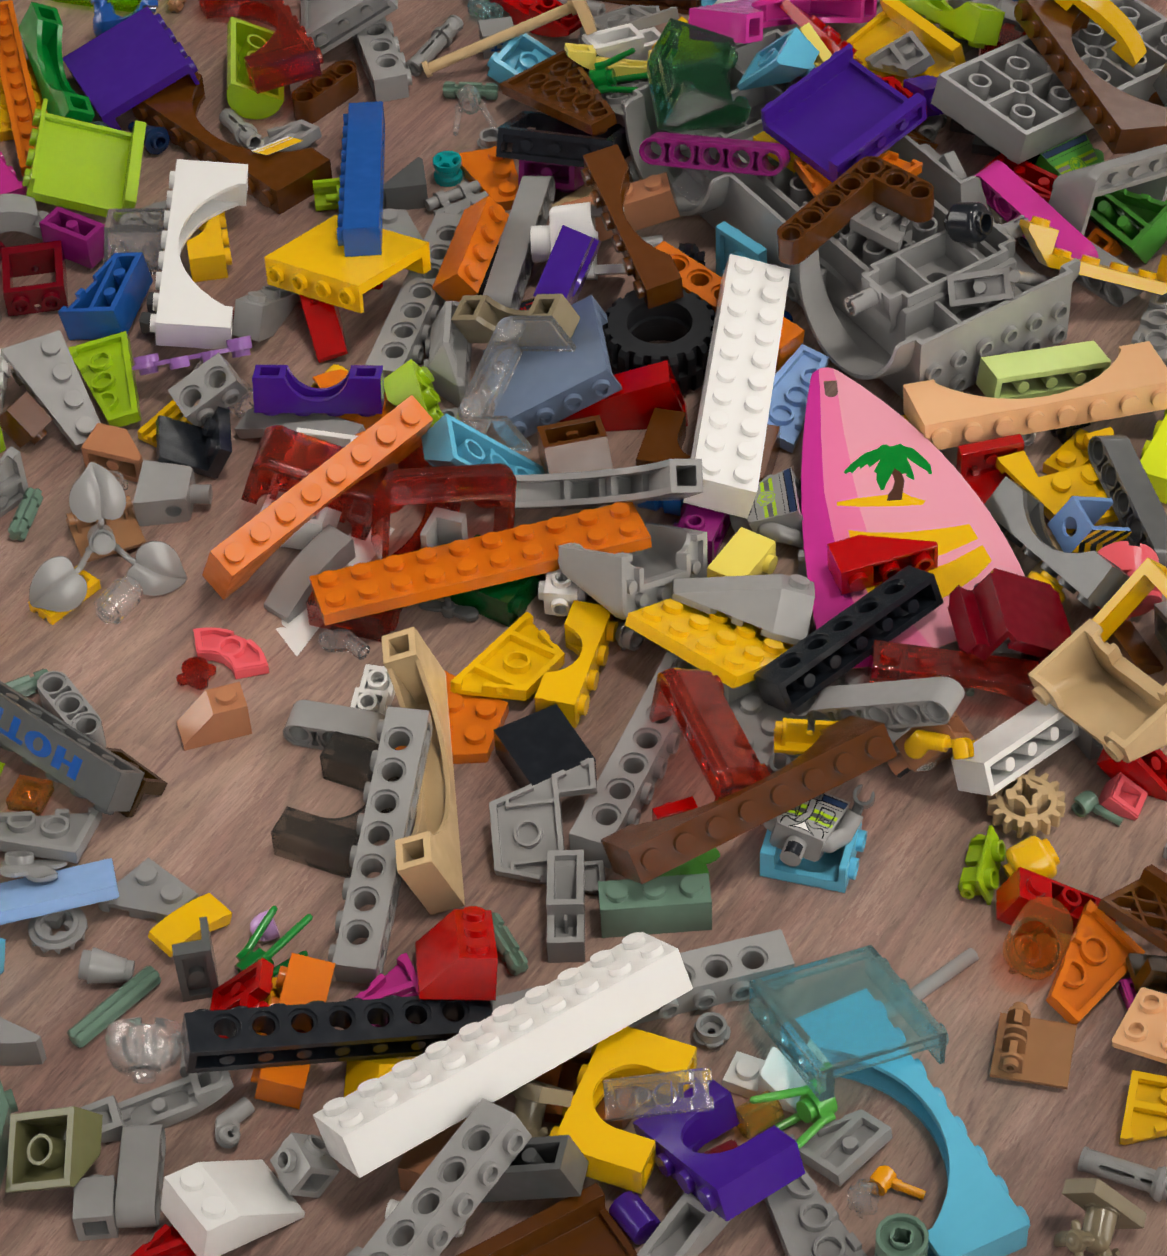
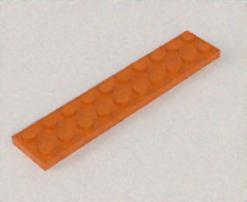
M616 502L612 505L596 509H586L575 514L552 517L541 522L522 524L503 531L488 532L469 539L455 540L451 543L435 547H425L414 552L391 555L384 559L357 563L353 566L333 571L327 570L320 574L309 576L311 589L326 626L560 569L558 564V546L567 543L580 544L584 549L617 554L621 552L632 553L652 548L651 536L634 503Z

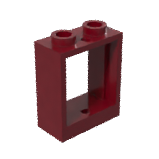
M61 240L1 248L3 296L8 317L57 311L63 306L69 307L66 261ZM56 273V282L13 287L14 277Z

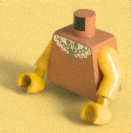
M955 711L947 724L912 727L895 741V745L900 752L895 758L887 761V763L898 778H901L911 770L914 772H927L951 755H953V759L974 757L973 743L978 739L974 740L975 738Z

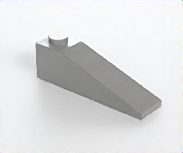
M767 574L678 578L673 580L671 599L708 614H715L717 611L722 612L732 619V624L741 627L747 622L762 628L760 633L762 636L795 645L808 635L815 600L814 582L798 574L791 576Z

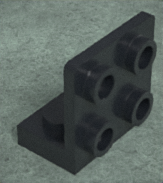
M218 406L212 418L208 417L203 428L159 415L156 420L157 461L190 466L199 475H206L217 479L232 453L230 410Z

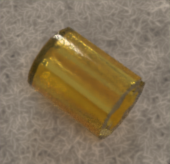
M749 1100L735 1108L740 1123L736 1127L746 1139H750L784 1119V1112L778 1100L752 1104Z

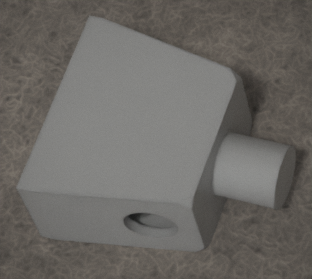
M143 460L133 501L136 520L139 526L189 521L194 504L212 503V485L196 484L194 470L190 466Z

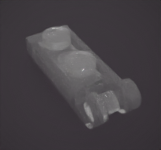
M696 1068L603 1080L605 1119L616 1121L714 1110V1098L709 1096L712 1069ZM693 1084V1097L684 1098L683 1085Z

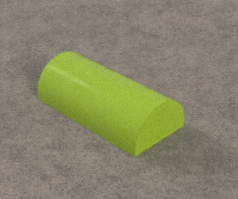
M231 16L227 25V101L231 109L238 115L248 119H264L274 115L281 108L284 102L283 34Z

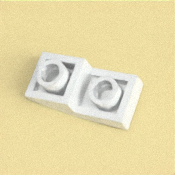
M365 665L360 687H355L350 707L372 710L384 716L386 715L387 706L392 705L395 696V690L386 667Z

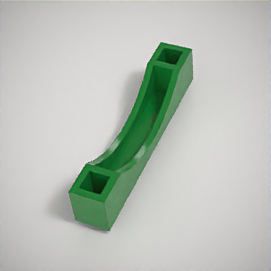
M31 2L18 28L42 98L48 99L46 110L50 114L91 123L95 114L89 97L75 93L66 78L62 58L63 24L58 10L55 7Z

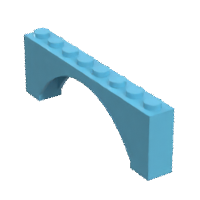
M867 991L786 1025L785 1049L805 1076L811 1073L834 1075L871 1086L904 1105L930 1132L944 1161L947 1176V1194L933 1228L928 1230L927 1256H1007L1027 1246L1030 1220L1022 1206L1015 1205L1009 1196L1008 1187L1000 1175H994L988 1166L987 1157L979 1145H973L967 1136V1130L961 1118L953 1116L950 1112L943 1092L940 1088L932 1086L927 1079L926 1070L922 1062L918 1058L914 1059L911 1056L901 1032L893 1030L888 1023L883 1006L880 1003H874Z

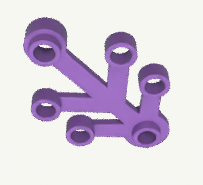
M251 336L226 340L227 348L160 361L158 353L134 357L135 365L132 366V370L139 369L140 375L158 372L157 366L169 364L170 370L190 366L189 360L200 358V363L203 364L217 353L231 352L232 358L251 355L250 348H253Z

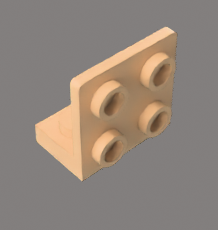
M1142 987L1113 1036L1112 1046L1165 1063L1166 1071L1167 994Z

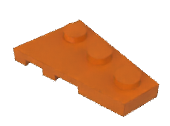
M497 146L458 153L462 159V166L460 168L465 172V178L469 182L478 180L481 186L480 193L486 191L505 211L511 210L519 187L518 174L513 159L496 157Z

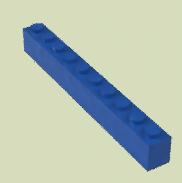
M383 101L349 103L348 114H343L344 126L337 227L338 246H344L345 257L382 255L385 162Z

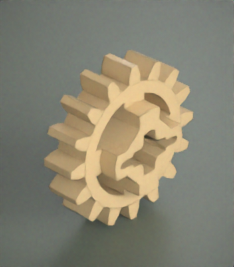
M1030 769L1028 774H1022L992 796L987 795V815L993 816L992 824L994 826L1004 824L1003 833L1007 834L1011 830H1015L1017 838H1021L1024 832H1029L1030 836H1036L1037 831L1040 830L1048 835L1050 834V827H1059L1060 819L1064 817L1066 805L1064 803L1065 792L1059 791L1058 781L1048 782L1049 774L1044 773L1037 777L1035 776V769Z

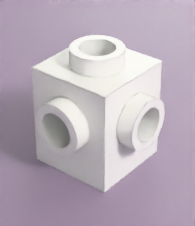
M560 569L548 572L546 580H540L538 599L544 601L545 614L568 616L574 600L587 602L588 594L562 574Z

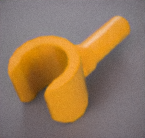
M886 1165L878 1167L870 1176V1181L867 1184L868 1189L878 1196H884L890 1187L921 1200L924 1199L926 1193L925 1190L898 1179L893 1169Z

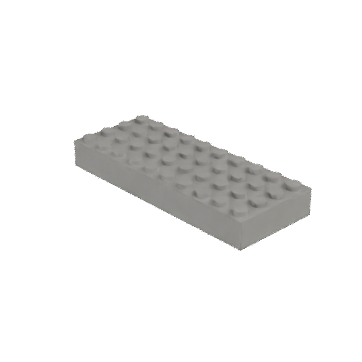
M1110 0L1134 25L1144 42L1147 53L1132 68L1111 50L1117 41L1092 19L1089 20L1086 29H1080L1072 36L1074 48L1082 61L1096 75L1114 87L1148 102L1151 95L1156 92L1153 84L1167 62V18L1140 0ZM1027 35L940 73L931 104L940 109L942 113L957 121L966 130L974 133L985 141L987 145L992 146L1017 165L1094 128Z

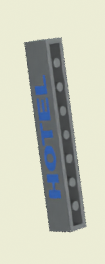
M0 681V747L2 749L16 752L22 756V762L33 767H39L46 772L45 776L48 779L65 784L70 788L69 792L79 798L88 799L94 803V809L101 813L113 815L114 812L131 810L145 774L144 772Z

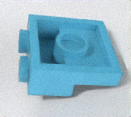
M525 33L504 42L500 53H493L487 63V66L490 68L487 75L498 83H502L557 53Z

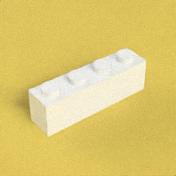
M1038 700L975 741L973 743L974 757L966 759L951 758L958 791L992 796L1079 736L1078 725L1051 704L1044 706Z

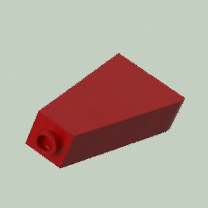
M668 360L615 374L614 376L621 384L622 390L559 421L565 422L600 415L606 432L647 429L654 408L686 412V426H688L686 402Z

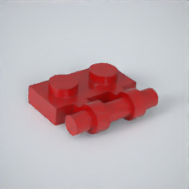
M261 958L214 989L210 1011L228 1010L238 1006H246L248 1008L269 1007V1004L263 1000L270 995L273 987L274 965ZM219 1035L220 1038H224V1039L229 1038V1037L224 1036V1035Z

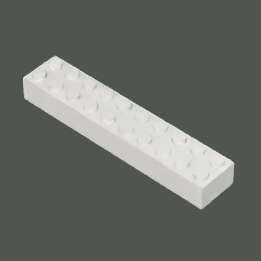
M729 255L720 284L691 459H702L703 493L685 498L683 503L746 519L749 516L758 490L791 269L747 257Z
M644 932L629 934L622 939L621 944L610 950H602L593 954L590 957V961L578 968H569L562 971L558 975V979L545 986H537L526 992L524 998L515 1003L499 1006L488 1018L463 1026L459 1030V1034L452 1038L429 1045L425 1053L416 1058L398 1062L392 1067V1071L380 1078L364 1081L358 1086V1090L353 1093L328 1101L322 1110L313 1114V1117L329 1155L357 1177L361 1178L467 1118L482 1098L492 1103L689 992L693 987L678 948Z

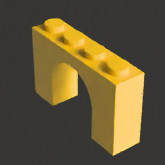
M627 1026L592 1046V1058L589 1064L584 1063L580 1068L577 1077L578 1088L572 1096L571 1106H563L562 1116L564 1118L560 1126L555 1125L552 1128L550 1136L569 1135L589 1161L586 1177L642 1194L656 1163L655 1140L612 1127L600 1118L596 1112V1107L606 1095L624 1087H643L673 1097L687 1091L697 1069V1047Z

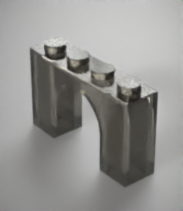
M335 731L320 754L323 779L357 789L364 793L366 781L371 782L373 772L370 770L371 754L373 750H378L379 744ZM391 777L387 781H396L401 777ZM366 804L355 813L341 818H324L287 806L271 831L274 854L344 878H350L353 868L349 864L352 845H358L360 835H357L356 832L359 813H365ZM386 808L381 813H389L394 809Z

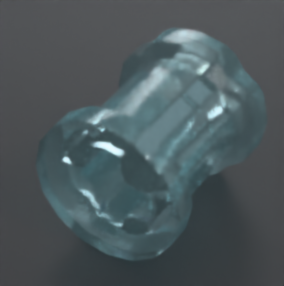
M469 0L467 6L470 15L479 17L482 20L502 18L503 7L489 0Z

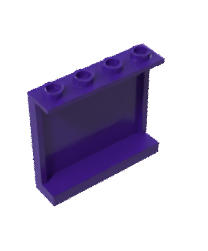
M148 6L63 57V61L85 96L89 97L91 105L104 125L121 131L122 129L117 123L116 117L188 74L195 85L200 84L194 74L198 69L193 60L187 55L181 43L177 41L171 29L167 28L159 13L154 15Z
M850 43L840 51L835 52L820 66L812 69L808 75L796 84L791 85L784 93L773 101L768 102L761 109L763 131L787 147L788 150L832 183L860 159L867 156H880L927 119L926 98L917 92L912 97L907 98L853 59V46Z

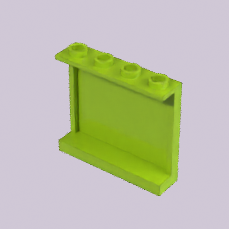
M44 98L41 110L35 108L32 126H36L37 129L32 128L29 146H34V149L29 148L25 164L31 168L25 169L22 186L27 187L26 196L35 198V201L116 220H120L121 215L127 211L134 212L138 194L146 122L135 120L132 133L46 113L48 99Z

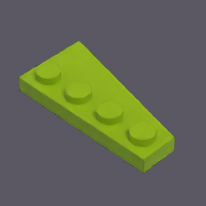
M120 332L69 347L68 349L75 365L108 424L122 427L142 421L135 371L132 370L134 364L131 344L127 332Z

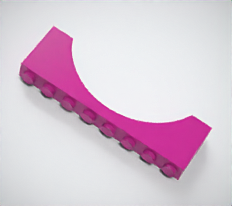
M738 0L689 8L688 18L689 38L744 44L763 41V28L797 23L779 7L784 0ZM790 0L810 17L814 14L824 23H866L877 15V0Z

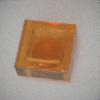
M20 774L5 800L8 810L17 812L32 811L35 815L41 816L55 790L53 782Z

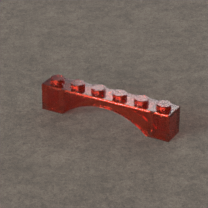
M874 640L868 665L867 683L943 676L956 680L963 688L995 692L1029 706L1037 701L1032 693V689L1035 687L1028 674L1041 661L990 655L984 661L980 657L967 654L964 651Z

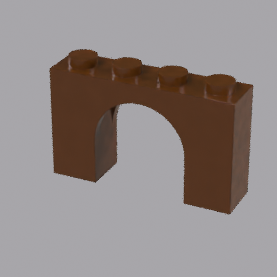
M654 408L636 458V466L661 462L667 459H691V456L682 451L686 438V412ZM767 424L759 482L767 475L773 473L780 450V426Z

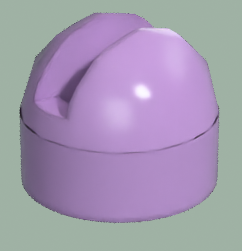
M269 910L259 913L252 919L250 923L252 935ZM272 918L259 941L267 942L280 937L274 918Z

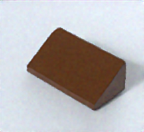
M1125 620L1106 641L1110 645L1115 643L1119 647L1122 656L1147 675L1160 672L1164 668L1131 621Z

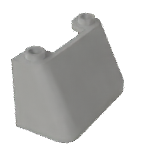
M644 521L651 536L652 548L632 553L621 552L613 554L584 549L583 546L577 543H567L558 546V564L562 574L615 617L626 620L630 612L672 598V583L674 579L707 577V532Z

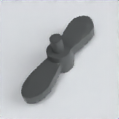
M445 597L444 602L431 600L418 603L421 609L442 612L443 617L448 619L455 616L461 620L473 622L479 618V612L475 607L455 605L450 597Z

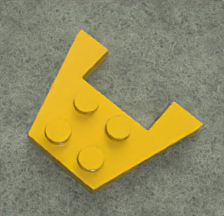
M1112 427L1086 433L1083 443L1088 450V443L1093 436L1114 435V430ZM1023 450L998 457L995 464L1002 474L1006 472L1015 483L1026 489L1043 503L1044 515L1049 520L1057 514L1072 496L1108 498L1091 463L1038 477ZM1112 506L1094 526L1118 520ZM1066 529V532L1070 534L1076 529Z

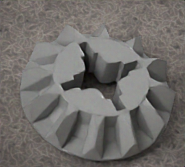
M73 908L31 918L28 933L33 946H39L43 953L54 950L57 954H60L61 949L69 947L74 950L77 941L85 940V931L88 929V924L84 912L80 908ZM61 925H64L65 932L58 931L56 935H53L52 928L59 929Z

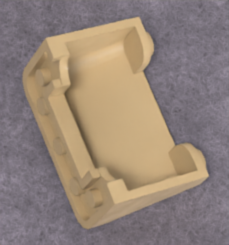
M1089 618L1028 674L1035 687L1032 689V693L1044 706L1051 704L1101 743L1106 753L1114 761L1120 762L1123 760L1126 763H1130L1167 745V683L1162 686L1124 658L1115 643L1111 645L1108 642L1104 643L1100 635L1103 632L1102 627Z

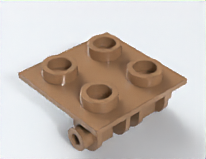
M129 495L126 496V507L120 518L115 520L104 519L105 524L112 529L116 543L125 551L140 547L146 543L132 511L133 505ZM71 511V513L66 514V522L82 558L85 548L89 546L87 539L88 531L98 523V520L86 523L79 520ZM112 550L106 555H98L93 552L87 562L117 554V552Z
M1015 1002L1008 1009L1007 1014L1000 1013L990 1077L1068 1089L1077 1025L1031 1018V1012L1027 1004Z

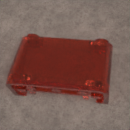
M282 425L267 427L263 432L241 500L257 505L258 499L266 494H271L270 499L276 500L279 491L286 493L344 447L288 429ZM387 466L365 477L326 506L341 512L338 522L345 524L347 520L351 524L352 537L364 541L367 540L380 505L388 473Z

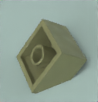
M75 1106L10 1114L5 1193L13 1194L75 1187L101 1154L103 1115Z

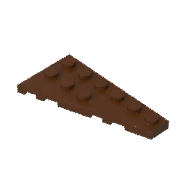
M565 49L499 84L502 94L593 136L601 135L609 127L617 124L613 109L606 100L602 99L600 91L595 89L593 81L583 67H580L578 63L569 58Z

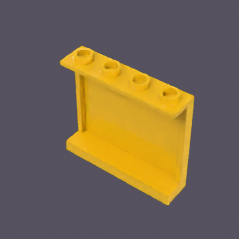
M880 0L883 11L846 40L858 50L854 55L863 62L861 65L875 75L881 77L894 76L901 82L902 87L904 79L908 78L872 70L869 68L865 58L911 30L922 42L935 62L925 72L912 78L925 75L938 77L940 73L966 62L960 43L900 0Z
M338 215L332 216L264 257L268 285L361 314L364 312L363 294L403 269L421 274L431 270L429 242L383 229L382 255L345 257L344 246H338Z

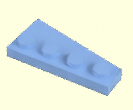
M804 344L800 345L775 374L767 423L780 426V448L793 453L805 422L811 375L820 368H826L829 360L828 356Z

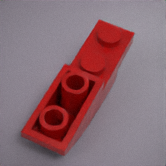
M490 0L491 3L509 13L514 25L563 5L557 0ZM571 13L529 32L546 37H564L581 28L582 23L578 14L573 16Z

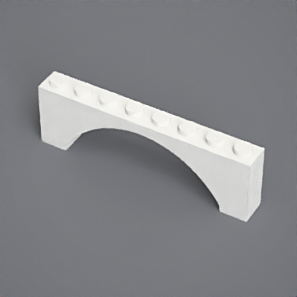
M177 159L176 170L170 171L169 189H173V191H167L166 208H169L170 211L165 210L164 228L168 229V231L162 230L161 249H165V251H159L158 269H162V272H156L155 289L160 291L153 294V311H157V314H151L150 332L155 333L156 345L224 349L227 348L226 340L232 339L233 307L224 306L201 290L185 271L180 255L185 243L201 225L224 211L237 206H246L248 164Z

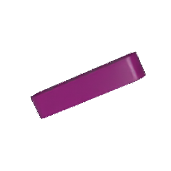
M667 132L652 134L641 143L639 148L642 160L651 165L761 176H775L787 167L791 159L788 148L779 143ZM652 142L660 145L661 155L653 152L651 149ZM681 145H686L690 149V158L682 155L680 151ZM710 147L719 151L720 160H714L710 156ZM739 150L748 153L750 157L749 163H744L740 160ZM768 153H773L779 158V166H774L769 162Z

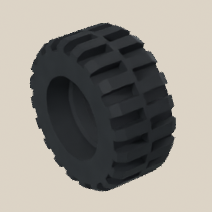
M683 289L684 297L648 309L644 298L638 299L634 290L626 293L625 298H618L614 301L612 307L606 310L608 323L602 325L612 374L615 375L668 360L682 395H686L688 390H697L703 385L715 311L705 300L701 301L699 295L693 292L690 294L686 293L685 289ZM658 340L672 341L663 344L648 343Z

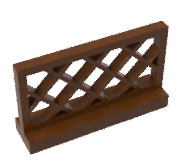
M1151 864L1144 868L1140 879L1102 898L1098 909L1167 953V874ZM1122 907L1131 908V910H1126ZM1143 911L1152 912L1156 915L1143 913ZM1152 927L1161 928L1162 931H1161V930H1156V929H1154V928H1152Z

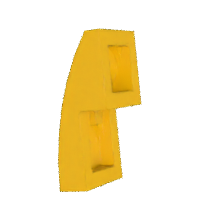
M207 893L186 903L166 916L149 931L148 938L171 958L173 957L172 944L201 940L199 917L207 916L211 932L229 925L232 912L211 893Z

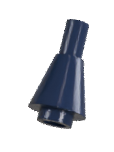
M135 121L130 122L129 125H128V130H129L131 133H132V130H133V126H134ZM146 126L145 148L151 154H160L165 151L170 141L168 131L163 127Z

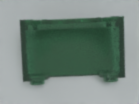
M669 19L647 62V77L658 129L672 133L736 127L742 122L747 121L751 110L746 97L738 96L733 101L727 76L730 68L733 69L738 60L734 38L679 20Z

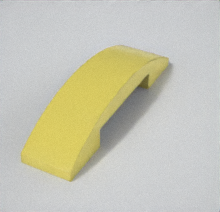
M565 43L564 46L569 58L589 70L595 69V63L609 59L608 57H596L597 53L593 45ZM649 50L647 61L622 59L608 66V69L613 68L616 77L659 71L662 74L679 67L681 59L677 52Z

